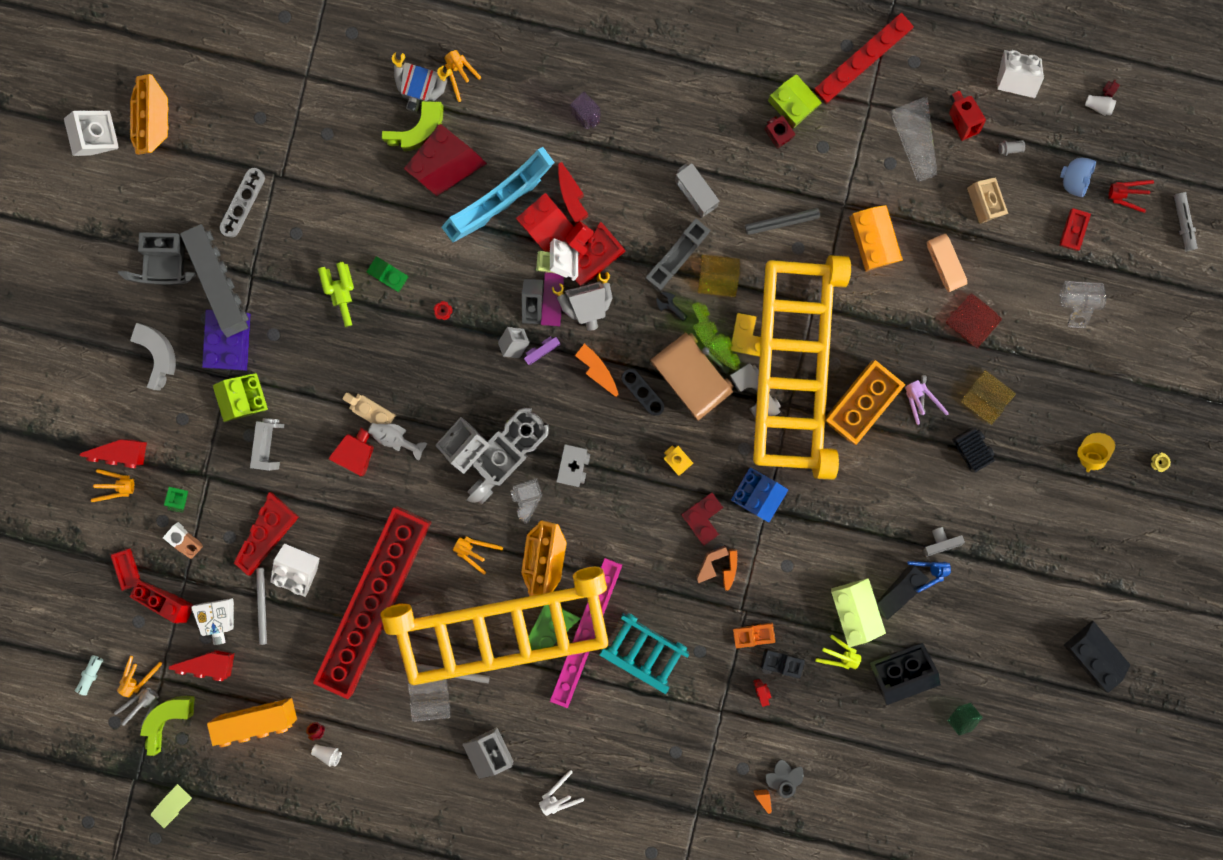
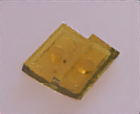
M985 369L967 391L961 402L992 425L1016 393Z

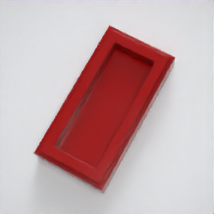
M131 548L111 554L121 590L133 588L137 580L141 579Z

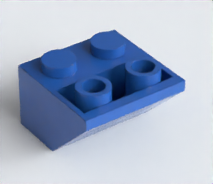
M750 467L731 501L763 520L770 522L788 489Z

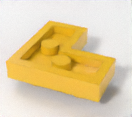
M737 313L730 351L760 357L761 337L753 336L756 316Z

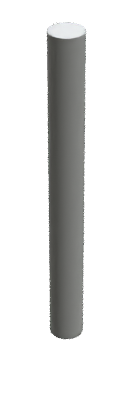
M262 567L256 568L259 645L267 644L264 568Z
M416 663L419 672L441 668ZM470 674L455 678L488 684L490 676Z

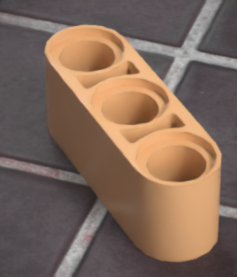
M942 234L927 241V248L945 289L951 292L967 285V278L947 234Z

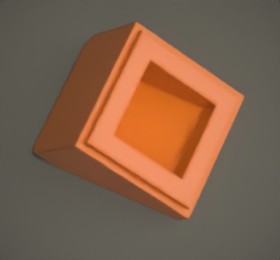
M767 789L754 790L755 797L766 812L770 814L772 810L769 791Z

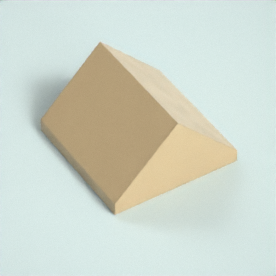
M996 177L978 181L967 188L980 224L1008 214Z

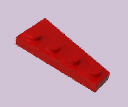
M272 492L268 493L267 500L258 513L259 516L256 523L252 525L251 533L234 562L247 576H250L299 518Z

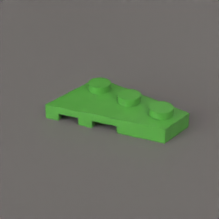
M544 605L528 637L531 651L553 647L557 642L549 605ZM562 608L566 631L568 632L581 617Z

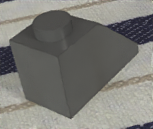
M524 279L522 289V323L541 324L543 280Z

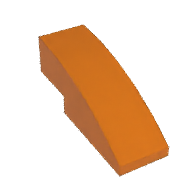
M584 343L575 356L590 367L586 375L617 397L618 391L610 372L595 352Z

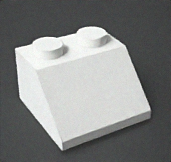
M72 111L64 118L73 156L95 155L119 148L110 111Z

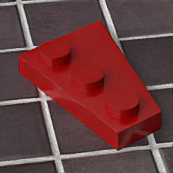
M602 222L599 223L595 233L588 240L586 245L588 248L587 252L584 255L580 253L578 256V277L575 281L580 287L587 284L625 252V249Z

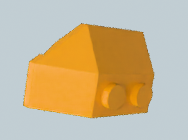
M150 74L136 77V85L133 88L130 101V139L135 148V153L138 155L152 153L168 137V98L153 75Z
M541 520L527 534L521 573L528 588L529 596L553 592L561 580L566 540L558 524Z

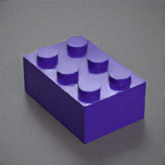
M206 310L202 368L247 371L250 331L249 313H246L249 318L246 321L249 328L226 337L221 331L213 310Z

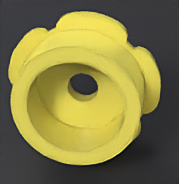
M1164 453L1155 454L1151 459L1152 468L1159 472L1168 469L1171 463L1169 457Z

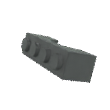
M695 219L670 251L647 275L645 280L660 292L709 235L711 230L698 219Z

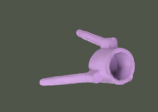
M918 380L905 387L917 425L920 424L914 400L921 415H924L925 412L919 400L924 395L923 391L945 415L949 414L927 389L925 383L920 384Z

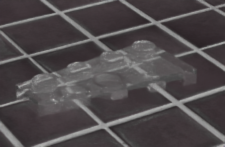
M926 96L890 111L918 183L937 175L929 105Z

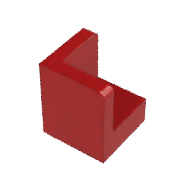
M579 220L565 239L571 247L584 255L588 250L585 243L594 232Z

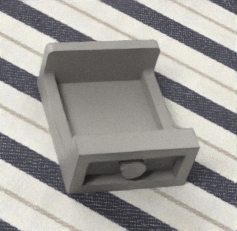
M263 418L262 422H256L250 468L269 471L279 469L280 462L269 460L273 428H284V424H280L278 419Z

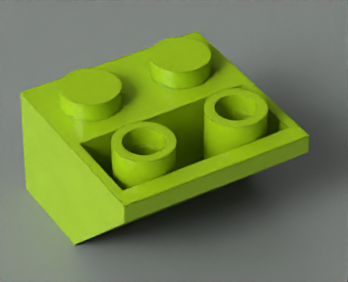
M257 373L223 380L213 385L224 422L268 410Z

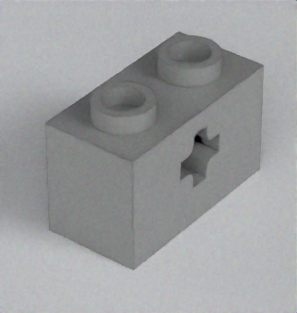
M565 444L557 478L558 483L580 487V483L584 484L586 472H583L584 464L588 465L590 454L587 453L588 449ZM574 460L580 466L579 469H575V472L571 471L572 467H569V463H573Z

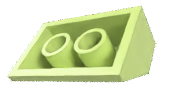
M869 578L831 589L848 647L867 643L886 634Z

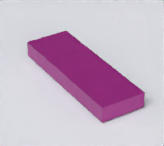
M545 272L541 325L560 327L562 308L558 302V296L552 292V287H554L556 292H560L561 287L559 283L564 286V277L556 273Z

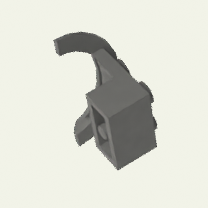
M139 232L138 252L144 255L142 275L128 271H118V274L125 280L145 284H185L196 277V273L185 272V275H183L185 244L178 233Z

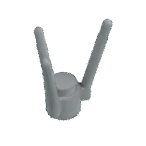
M151 688L142 689L139 694L122 705L114 714L117 715L138 700L139 704L125 718L121 725L124 726L141 707L147 708L150 706L142 722L143 725L148 714L159 703L157 700L159 696Z

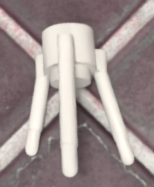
M571 770L548 793L542 796L543 800L539 802V805L546 816L584 801V798H580L560 805L569 800L571 796H566L558 801L554 796L550 797L572 774Z

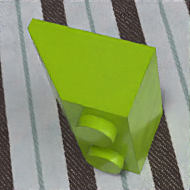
M797 74L784 82L768 99V102L781 116H784L793 129L822 104Z

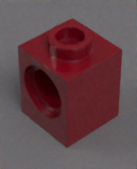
M783 115L779 118L775 116L767 122L768 125L765 131L777 149L794 138L795 133ZM781 127L784 133L778 135L775 133L774 128Z

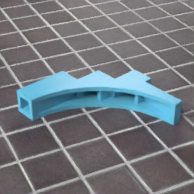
M543 147L538 149L506 180L467 208L449 217L441 228L450 240L455 242L485 226L494 215L509 208L520 196L532 191L541 181L540 178L555 162Z

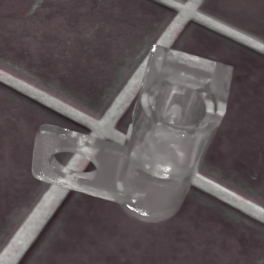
M1065 281L1059 294L1062 307L1072 308L1073 310L1067 323L1068 327L1086 328L1094 309L1102 310L1106 303V292L1103 283ZM1078 317L1085 318L1083 322H1074V320Z

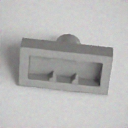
M943 527L932 530L936 544L925 547L923 552L925 557L962 546L965 541L962 535L947 540Z

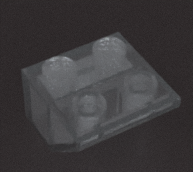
M537 478L512 486L511 495L513 501L518 502L517 514L520 521H524V524L531 520L543 497Z

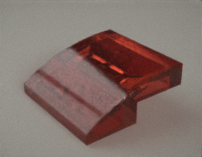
M971 293L946 321V324L962 335L964 340L978 348L1002 321V318Z

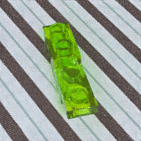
M700 302L693 304L692 307L699 320V323L693 325V328L702 343L723 364L733 370H739L741 362L736 353L733 354L730 348L733 344L729 336L725 337L722 333L716 336L718 330L714 322L710 323L708 318L710 313L705 304L702 305Z

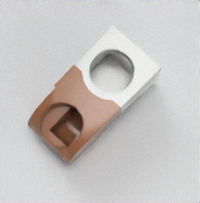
M179 522L174 524L163 537L179 552H182L191 559L203 547L201 542L189 534Z

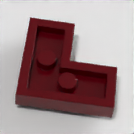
M711 492L681 514L703 545H706L719 535L708 519L723 509V506Z

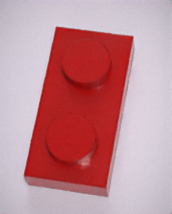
M1074 208L1070 209L1059 246L1080 251L1091 216L1090 213Z
M761 679L754 680L755 690L761 706L770 705L768 700L771 698L769 687H767L766 683L763 684Z

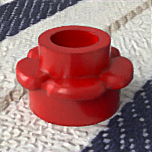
M441 301L434 306V315L437 319L447 320L450 318L453 309L448 305V302Z

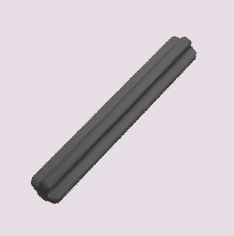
M818 208L746 224L745 231L747 235L815 220L820 217V212Z

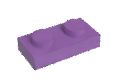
M549 337L542 342L543 346L536 349L534 347L526 352L527 356L524 359L527 364L531 365L561 345L556 337L553 339Z

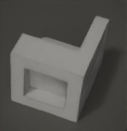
M507 327L498 344L503 357L520 358L529 341L524 329Z

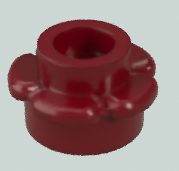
M1116 80L1107 82L1102 90L1105 92L1104 97H1113L1120 86V84L1116 83Z
M318 722L311 723L306 730V733L309 735L308 738L312 741L322 738L325 727Z

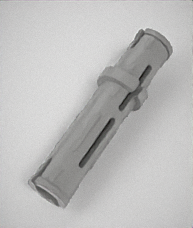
M1183 192L1175 194L1173 197L1181 228L1179 233L1183 237L1186 252L1198 249L1194 233L1196 228H1193L1187 193Z

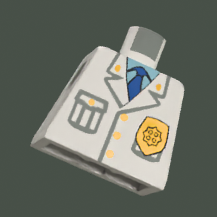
M233 598L192 606L201 635L212 634L214 645L225 643L224 632H228L234 627Z

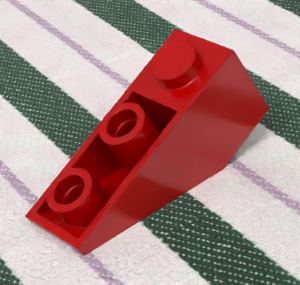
M121 439L82 452L80 456L87 457L86 461L98 462L101 459L106 460L105 464L117 465L120 462L124 463V467L136 468V465L144 464L147 442Z
M137 580L130 595V598L172 623H187L192 612V606H194L179 596L141 580Z
M214 650L177 662L169 666V670H175L174 673L176 674L192 673L194 677L204 678L205 676H210L215 681H224V679L231 676L235 653Z

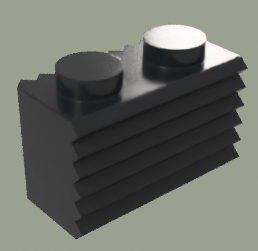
M970 428L952 439L968 468L974 473L995 461L993 458L995 454L992 448L985 445L983 441L985 437L982 431L976 428Z

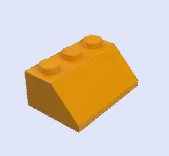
M886 205L869 208L849 216L865 272L903 260Z

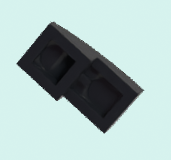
M765 649L760 667L800 679L805 660Z

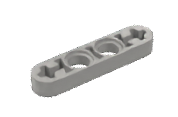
M251 168L246 172L220 224V231L224 236L232 238L239 233L265 181V175L259 169ZM257 174V176L260 178L259 180H254L253 182V178H251V175ZM247 183H250L253 186H255V189L248 186ZM245 189H249L252 195L249 199L245 200L242 197V192ZM241 206L243 214L236 217L233 213L234 208ZM230 217H232L235 220H238V223L230 220ZM232 224L234 230L233 232H228L225 228L227 225L230 226Z

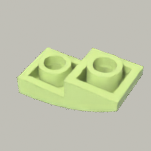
M177 784L154 809L151 816L165 828L192 797Z

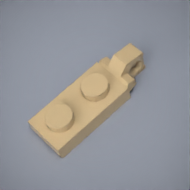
M346 393L343 397L344 401L351 404L349 409L370 423L389 424L396 416L364 395L357 394L355 397L350 393Z

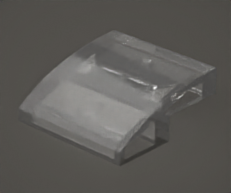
M447 679L418 685H411L408 682L412 722L451 717Z

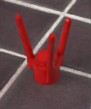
M1154 180L1115 182V184L1110 186L1109 199H1113V203L1145 213L1146 209L1122 199H1126L1128 193L1150 194L1149 190L1128 189L1127 186L1153 184Z

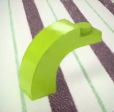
M422 101L419 123L413 129L405 132L382 131L383 141L389 146H399V143H401V148L404 151L421 148L438 125L442 124V103Z
M195 696L171 698L158 705L148 714L142 725L140 735L148 736L145 741L147 755L155 756L161 752L162 729L167 720L189 719L194 715Z

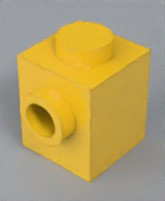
M672 445L664 452L666 455L664 460L678 476L693 464L679 446L674 448Z

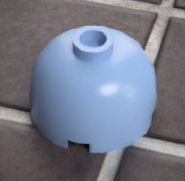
M1076 158L1070 162L1068 167L1064 166L1060 177L1064 178L1063 186L1065 190L1074 196L1084 197L1090 184L1091 174L1094 172L1096 161L1089 158Z

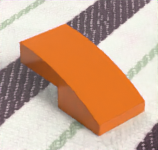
M728 549L730 568L722 569L725 590H730L737 569L736 549Z
M773 623L733 629L736 648L754 647L755 645L776 642Z

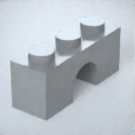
M749 363L729 376L739 392L746 388H753L756 392L758 391L759 370L755 365L752 366ZM769 394L768 416H776L780 413L779 408L781 405L775 397L772 399ZM757 403L749 408L755 419Z

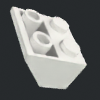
M1004 50L997 77L998 90L1035 98L1044 79L1042 59L1036 55L1028 56L1015 50Z
M284 544L274 559L270 582L278 587L288 589L297 595L306 597L317 572L320 558Z

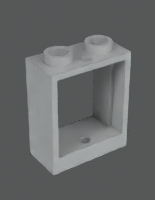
M685 164L677 170L675 183L702 219L717 208L720 201L693 164L689 166Z
M460 417L435 446L453 466L464 474L490 444L474 427Z

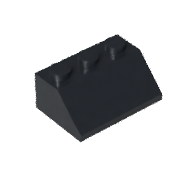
M1091 621L1064 644V647L1101 690L1109 693L1124 680L1130 667L1129 662L1094 621Z
M923 643L870 662V667L886 705L941 685L939 672Z

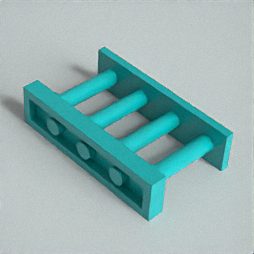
M622 613L621 619L625 623L612 645L601 649L599 655L666 694L670 688L667 678L681 655L688 658L689 652L687 647L679 642L675 644L637 622L638 618L634 615ZM631 626H634L642 632L629 654L622 657L617 654L618 648ZM649 635L658 640L644 666L641 665L639 667L634 664V659ZM664 645L675 651L661 675L656 677L651 674L650 669Z

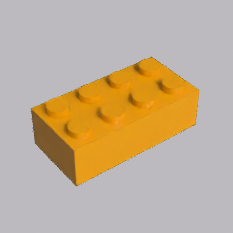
M876 360L871 361L825 417V423L852 445H857L905 384Z
M288 698L218 715L208 722L207 726L212 746L219 745L220 747L231 745V742L236 740L242 743L250 740V737L253 736L263 738L268 736L270 732L276 731V734L286 732L297 720L293 699Z

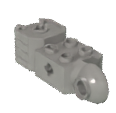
M532 408L519 409L505 423L504 431L499 430L488 441L489 447L473 463V466L486 480L483 482L479 479L468 490L470 496L466 501L472 503L479 502L482 505L493 493L491 489L495 485L500 486L528 457L525 453L534 451L548 436L549 425H544L538 415L531 413ZM523 425L531 427V434H524L522 432L524 430L522 428Z

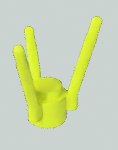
M831 635L830 637L848 650V652L845 651L842 655L823 648V652L840 658L841 662L815 659L819 663L840 666L846 669H857L861 662V655L856 654V649L848 647L840 639Z

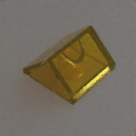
M701 255L698 293L736 297L740 276V259Z

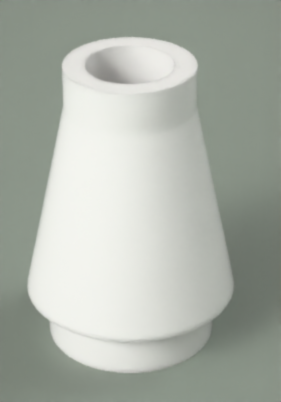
M1088 95L1085 106L1104 116H1111L1116 100H1113L1112 97Z
M315 744L311 755L317 757L329 767H335L339 763L342 753L338 751V748Z

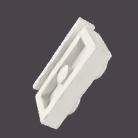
M554 238L550 242V271L566 278L569 276L574 281L578 277V251L571 248L569 244Z

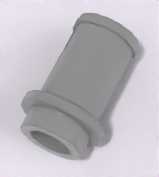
M1005 140L999 143V153L1004 156L1010 153H1023L1025 151V142H1023L1024 140L1007 142Z

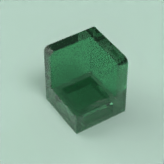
M972 703L958 706L949 717L948 722L958 735L971 732L983 717Z

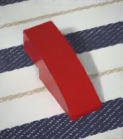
M560 162L558 167L562 196L569 215L576 225L579 220L582 222L588 217V213L579 201L584 197V194L564 164Z

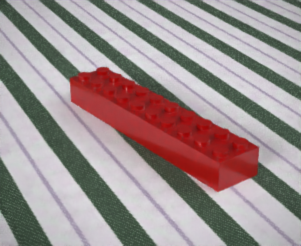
M398 506L393 507L313 684L346 699L353 695L384 627L380 614L387 607L394 605L431 525V521Z

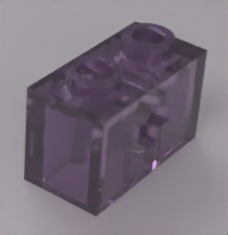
M585 92L570 104L571 114L587 130L590 127L594 128L601 121L599 119L601 117L600 107Z

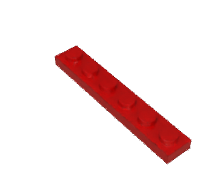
M900 13L815 87L814 91L827 104L908 34L914 26L903 13Z

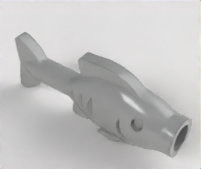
M372 422L367 432L379 444L393 447L397 451H400L401 446L413 451V455L417 460H420L422 451L427 445L426 442L414 444L405 440L403 434L406 430L396 424H375Z

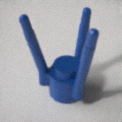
M945 561L931 563L907 562L908 565L931 567V574L936 577V579L918 588V593L938 582L944 581V577L951 573L950 563Z

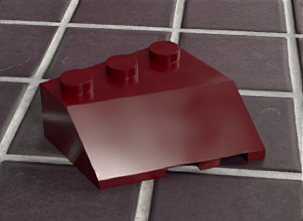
M439 124L404 170L435 196H439L465 177L470 176L479 168L487 165V163L468 145L442 124Z

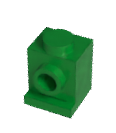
M169 487L164 506H167L168 510L183 513L188 491Z

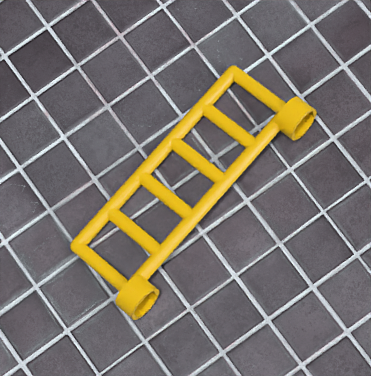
M829 255L825 264L770 260L765 265L753 462L758 466L812 469L815 479L834 480L837 476L839 467L838 452L836 449L823 448L833 287H847L849 283L851 261L847 256ZM777 272L822 276L821 303L776 300ZM774 311L819 314L818 341L773 338ZM772 350L818 353L816 380L770 377ZM769 389L815 392L813 419L768 416ZM767 427L813 430L811 457L765 454Z
M586 567L576 571L573 574L575 588L415 619L409 604L392 605L384 609L380 614L385 633L396 635L408 682L411 685L604 649L608 646V638L599 595L606 591L607 586L604 571L600 567ZM587 597L596 638L569 643L560 602ZM549 605L558 646L531 651L522 610ZM511 612L520 653L494 658L484 617ZM473 620L482 660L456 665L446 624ZM434 627L444 668L418 673L408 632Z

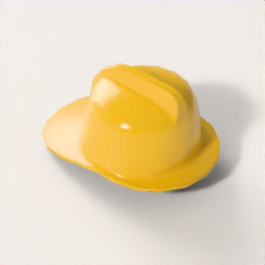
M1092 433L1083 440L1077 455L1080 458L1081 465L1086 468V472L1089 473L1090 470L1102 469L1114 452L1115 442L1110 436L1103 433Z

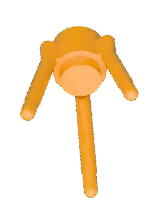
M457 50L449 52L444 57L447 62L445 65L446 69H451V71L452 69L453 71L458 70L465 82H469V79L462 69L463 64L477 79H481V76L466 61L463 55L460 56ZM451 72L449 75L457 101L461 102L453 72Z
M100 469L96 470L97 473L120 480H116L115 484H94L93 487L115 488L116 492L119 493L92 498L91 502L122 496L129 497V494H133L134 479H130L129 475H120Z
M467 536L465 539L460 537L453 551L485 575L486 571L467 557L471 555L482 562L484 561V558L471 551L473 546L470 544L503 550V547L473 540Z
M129 656L117 692L125 697H131L133 692L138 693L140 688L162 665V662H159L136 685L137 681L132 676L137 664H133L129 672L133 656Z

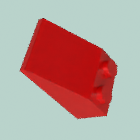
M546 193L516 218L544 252H550V242L554 238L568 244L565 237L574 228Z

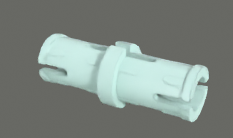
M95 655L91 656L86 669L81 673L82 678L75 692L78 693L80 691L79 694L87 695L92 682L97 678L96 674L103 662L102 658L99 659Z

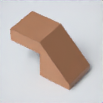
M725 546L706 553L696 576L698 583L716 576L711 561L729 555Z

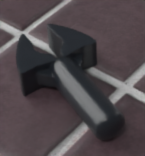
M661 292L667 298L669 304L662 303L656 298L659 310L662 312L664 309H669L680 320L685 321L688 316L673 303L675 295Z

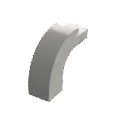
M136 323L130 341L145 346L151 352L154 359V367L147 388L161 390L167 380L165 375H174L176 359L173 347L160 331L150 326Z

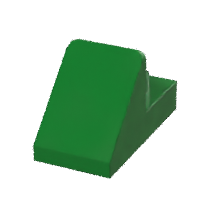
M377 256L366 271L397 292H400L409 276Z

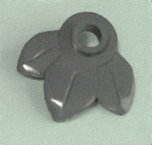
M781 759L775 765L774 773L766 774V782L770 788L777 790L781 797L790 798L795 794L796 787L803 781V769L801 766L791 769L789 764ZM784 785L789 786L787 791L782 789Z

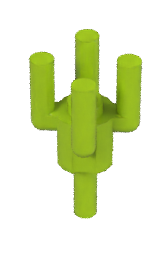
M344 262L336 264L340 280L337 281L332 280L330 269L325 267L318 268L324 293L331 296L333 306L339 305L344 326H352L347 304L352 302L349 291L354 289L348 264H344Z

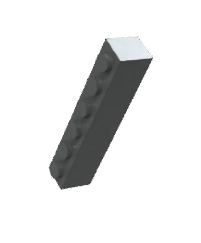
M200 224L180 233L221 331L226 337H230L248 329L246 321L249 318L245 310L240 309L239 305L242 302L238 294H234L232 290L235 288L233 281L230 277L227 278L225 274L228 272L223 261L220 262L218 258L221 256L216 245L213 246L211 242L214 240L209 229L206 230Z

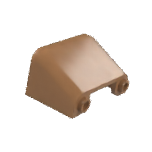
M685 332L654 356L650 363L660 371V375L663 376L682 400L686 408L690 409L691 415L696 421H699L731 395L734 386L727 378L725 380L702 353L696 345L698 340L692 333L688 335Z

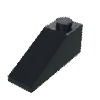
M909 565L877 601L879 613L887 620L891 618L918 593L917 589L925 585L929 578L915 566Z

